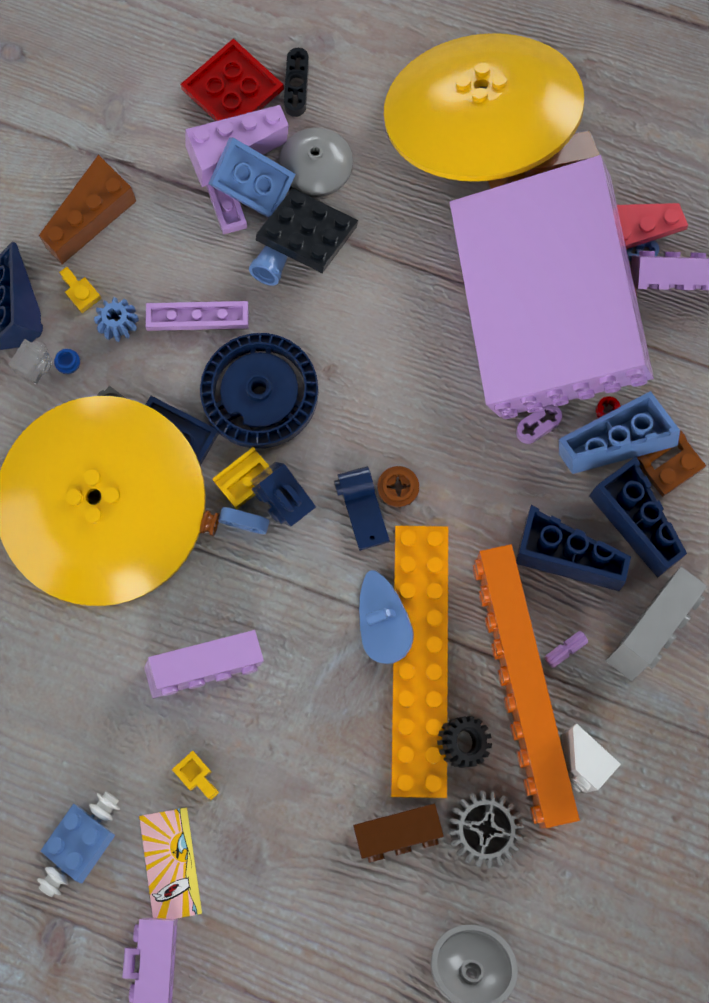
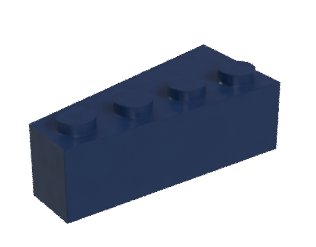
M635 456L596 485L589 497L658 578L678 563L687 552L672 523L667 521L663 513L664 508L660 500H656L650 488L652 485L647 476L644 477L639 467L641 464L637 456Z
M533 505L530 506L516 557L518 565L620 592L627 579L631 556L600 540L596 541L586 536L585 532L577 528L575 530L561 523L562 520L540 512V509Z

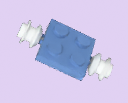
M105 791L103 795L97 793L98 803L89 805L93 813L92 815H89L81 807L73 804L40 852L56 864L55 867L45 868L48 874L45 879H37L41 884L38 888L50 897H53L54 894L61 895L60 885L69 884L65 873L76 882L82 884L115 837V834L101 824L102 820H113L110 815L113 809L120 810V807L117 806L119 800Z

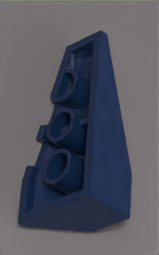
M11 242L0 254V350L29 346L36 338L41 336L43 331L41 312L17 243Z

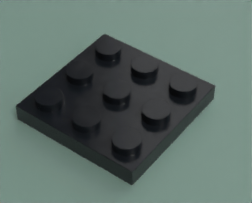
M292 189L256 233V241L323 274L357 228L358 220L298 190Z

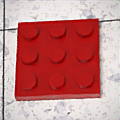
M234 38L180 84L181 89L215 121L261 110L284 90V84Z

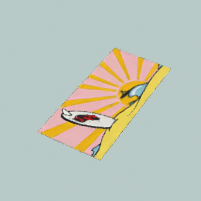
M187 807L139 816L153 918L177 919L202 914Z

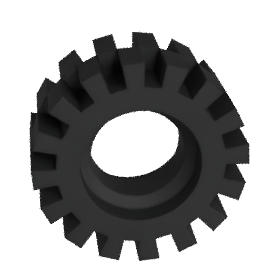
M473 716L457 717L448 720L449 723H444L442 726L445 730L439 731L438 736L442 737V740H438L437 744L443 746V749L439 750L440 755H446L444 760L452 762L451 766L459 768L478 766L477 764H482L485 761L484 757L489 756L490 752L486 751V749L492 748V743H487V739L492 737L491 733L485 734L488 727L486 725L481 726L483 721L480 719H474L475 717ZM462 731L469 733L472 738V748L467 753L462 752L457 745V737Z

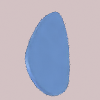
M371 570L364 578L360 593L359 613L362 643L365 652L371 659L382 664H392L404 658L411 649L414 636L413 628L408 614L393 586L380 573Z

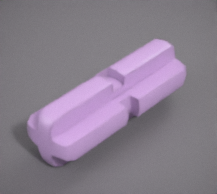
M578 631L564 641V645L560 644L545 656L546 662L550 667H556L567 659L570 653L573 654L588 643L587 637L583 632Z

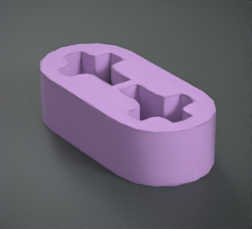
M552 404L544 406L541 411L533 412L519 422L516 429L517 438L525 444H531L559 426L562 419L561 410ZM545 412L549 415L555 414L554 422L551 420H547L544 423L541 422L545 418ZM534 425L537 426L533 430V436H531L530 434H523L524 426H526L527 428H531Z

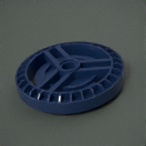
M251 333L230 340L212 355L201 377V403L210 424L225 439L242 447L266 449L290 441L308 425L318 403V379L308 355L292 341L275 334ZM256 351H266V353H256ZM272 352L285 357L298 368L305 385L302 402L297 400L298 382L294 371L288 363L280 357L273 355ZM242 356L234 361L226 370L220 388L222 400L216 402V385L221 373L230 362ZM259 386L266 388L262 394L253 393L254 389ZM294 407L297 408L296 413L292 415L290 413ZM223 408H225L228 412L224 416L219 411ZM242 416L244 418L243 425L260 428L274 425L283 419L288 420L276 428L264 431L242 429L230 422Z

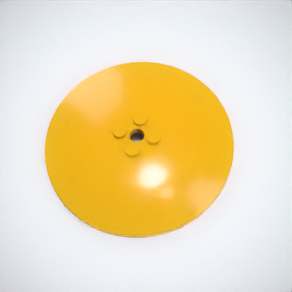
M501 33L470 35L439 44L416 57L402 69L394 79L386 95L384 103L385 128L392 145L398 153L412 165L427 173L459 181L503 179L541 165L557 154L570 141L583 116L584 89L580 76L570 61L560 52L540 41Z
M91 396L58 405L34 420L20 434L2 464L0 470V538L3 546L17 569L30 582L58 599L87 606H109L122 604L145 596L168 581L179 570L190 555L199 537L200 526L205 513L206 498L201 466L194 450L182 432L161 413L142 403L122 397ZM93 490H99L101 493L100 502L91 505L88 501L89 493Z

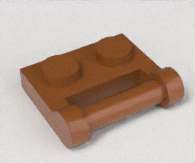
M681 430L677 446L681 452L658 468L654 469L651 463L672 448L637 457L641 464L639 466L662 497L706 467V464L688 443L686 436Z

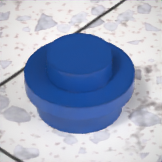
M63 349L56 354L54 365L60 373L71 374L79 368L80 357L72 349Z

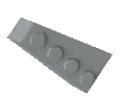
M681 566L652 600V605H649L636 621L637 625L635 624L620 641L621 645L610 654L606 662L630 681H633L648 666L653 669L662 658V655L659 654L660 650L663 647L667 649L677 636L673 633L677 627L682 629L690 620L691 616L688 615V612L691 608L696 610L704 601L705 597L702 596V593L708 586Z

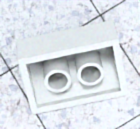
M578 724L566 729L561 734L562 750L571 787L578 793L580 791L587 793L599 790L621 764Z

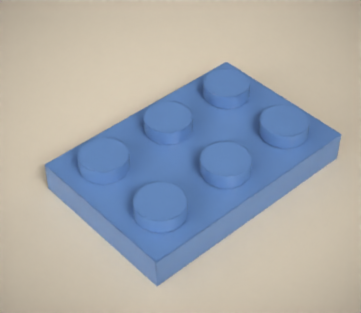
M229 137L208 184L269 218L284 200L296 174L237 139Z

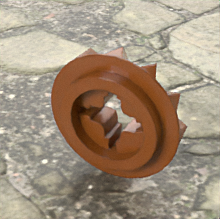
M390 467L379 477L377 484L379 496L388 506L401 508L402 506L410 505L418 496L419 480L415 473L406 467ZM397 477H399L401 485L406 486V489H402L400 497L396 494L395 489H391V486H395Z

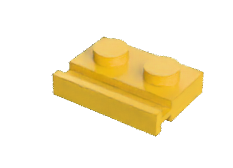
M252 447L212 478V480L237 510L255 496L251 490L254 487L251 480L268 468L269 465L258 454L256 449Z

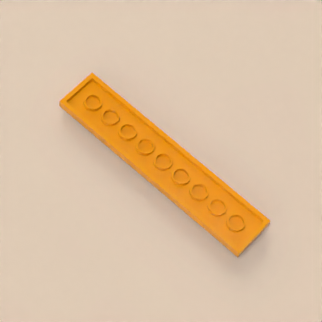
M395 526L394 589L408 614L414 636L411 649L407 655L400 661L393 663L391 797L447 798V762L444 760L446 755H440L439 750L443 749V746L438 745L437 741L442 740V737L438 736L439 731L445 730L442 726L444 723H447L448 527Z

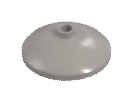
M308 128L295 133L286 141L280 153L279 165L296 174L290 185L291 189L298 190L310 197H321L336 192L347 182L353 168V156L348 143L336 132L325 128ZM319 152V154L316 156L312 155L311 153Z
M461 925L450 929L438 940L431 957V972L434 982L442 995L451 1003H504L511 995L517 981L518 967L512 949L500 935L483 926ZM466 973H472L475 976V978H468Z

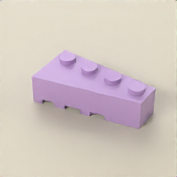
M280 105L185 129V146L201 187L208 185L229 137L237 139L262 155L286 143L289 125Z
M639 251V256L632 255L631 274L634 286L637 289H647L649 287L669 290L670 288L709 290V258H706V253L691 252L690 257H680L681 252H665V256H655V251Z
M252 630L148 657L144 669L153 699L175 694L179 690L186 688H198L209 681H224L232 678V674L242 672V675L258 671L257 667L264 660L256 632Z

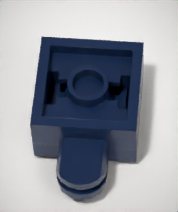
M274 462L251 480L254 485L251 489L259 501L267 502L270 506L267 511L276 523L279 522L281 525L284 523L291 527L316 508V505L284 463Z

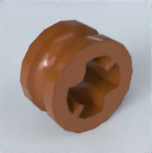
M206 510L202 518L200 533L209 532L210 536H214L219 525L220 513L212 515L209 510Z

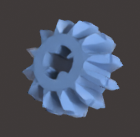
M113 297L110 304L105 300L103 301L104 308L96 307L98 316L94 317V322L98 325V332L104 334L108 340L114 336L115 340L119 342L122 335L129 339L128 331H136L137 329L134 324L139 321L137 314H135L136 309L133 305H128L129 303L126 299L118 302V299Z

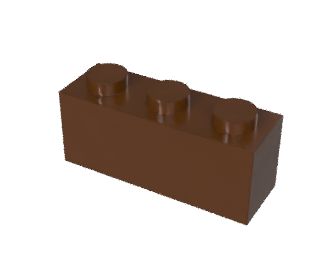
M435 803L353 825L361 859L367 858L368 863L385 859L384 853L395 850L396 856L412 852V845L422 843L423 848L438 845V838L444 837Z

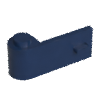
M366 466L337 474L338 480L334 481L335 489L338 496L343 495L359 551L389 543V536L376 498L369 467Z

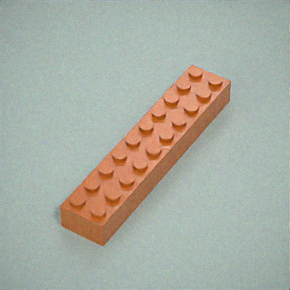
M512 544L481 550L477 559L474 560L473 573L475 580H480L481 582L479 598L482 607L486 606L488 611L487 617H485L488 633L493 632L494 643L491 644L494 659H499L501 667L500 670H497L500 685L505 686L507 691L506 697H504L507 713H512L514 722L510 724L513 740H518L520 751H517L520 768L525 767L527 778L523 779L527 796H532L534 804L533 807H530L532 821L534 824L539 825V829L580 821Z

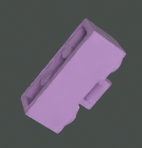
M142 918L139 919V924H135L133 940L138 942L137 948L127 947L124 949L122 975L124 979H136L135 984L130 986V1003H172L178 919ZM136 955H140L139 972H134Z

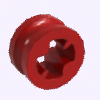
M606 396L599 401L595 412L597 417L600 418L606 415L603 412L604 404L606 407L608 404L612 405V411L621 407L616 398Z

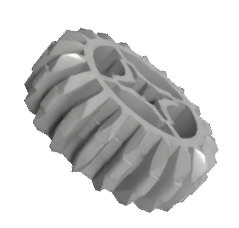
M482 790L479 792L480 800H476L475 795L471 793L469 794L471 801L469 805L464 799L459 801L464 808L463 811L453 808V813L459 815L458 820L454 818L449 819L448 822L450 824H456L457 826L456 829L448 830V834H457L458 839L451 841V845L461 844L462 848L457 851L458 856L463 855L465 852L469 853L465 860L466 863L469 864L476 857V867L481 868L484 859L486 860L487 868L490 869L493 868L492 859H496L497 864L502 866L504 865L501 857L503 854L507 859L512 860L513 855L508 850L510 848L515 851L520 850V847L513 842L514 839H524L523 835L516 834V829H523L524 824H515L514 819H518L522 815L520 812L513 815L510 813L515 807L514 803H510L507 807L503 805L507 799L506 796H501L497 802L495 801V791H492L489 799H486V793ZM480 805H486V810L480 821L465 820L467 814L472 809ZM495 808L505 816L509 830L500 828L495 824ZM488 820L489 827L499 831L500 834L492 833V835L488 834V837L484 838L483 832L478 828L472 827V825H484L483 821ZM463 828L477 834V851L472 849L466 842ZM493 837L507 839L499 850L486 854L489 841Z

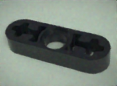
M299 47L293 48L288 52L286 62L284 108L286 113L292 117H299L304 114L307 105L309 56L305 49ZM296 58H301L300 69H296ZM293 78H300L303 80V84L294 87L290 84V81ZM293 95H298L297 107H292Z

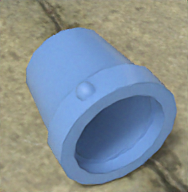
M265 245L257 258L250 264L249 272L256 280L263 284L277 285L281 279V273L288 256Z

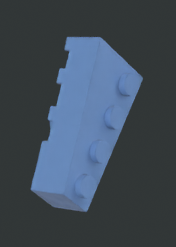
M650 391L560 438L559 455L571 473L575 474L631 459L635 456L638 457L678 446L680 429Z

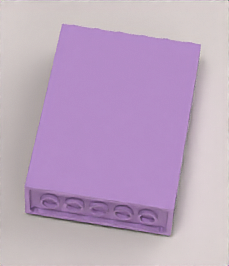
M601 155L450 201L486 405L503 419H510L518 416L520 412H538L543 410L544 406L552 404L553 406H562L568 404L569 400L572 399L586 400L593 398L596 393L604 391L605 393H614L621 390L623 386H642L647 384V380L654 379L612 180Z

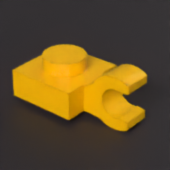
M68 267L59 272L62 279L70 287L65 291V294L81 313H84L102 299L85 277L78 281Z
M193 750L172 769L190 791L198 786L210 800L219 794V791L206 778L212 771Z

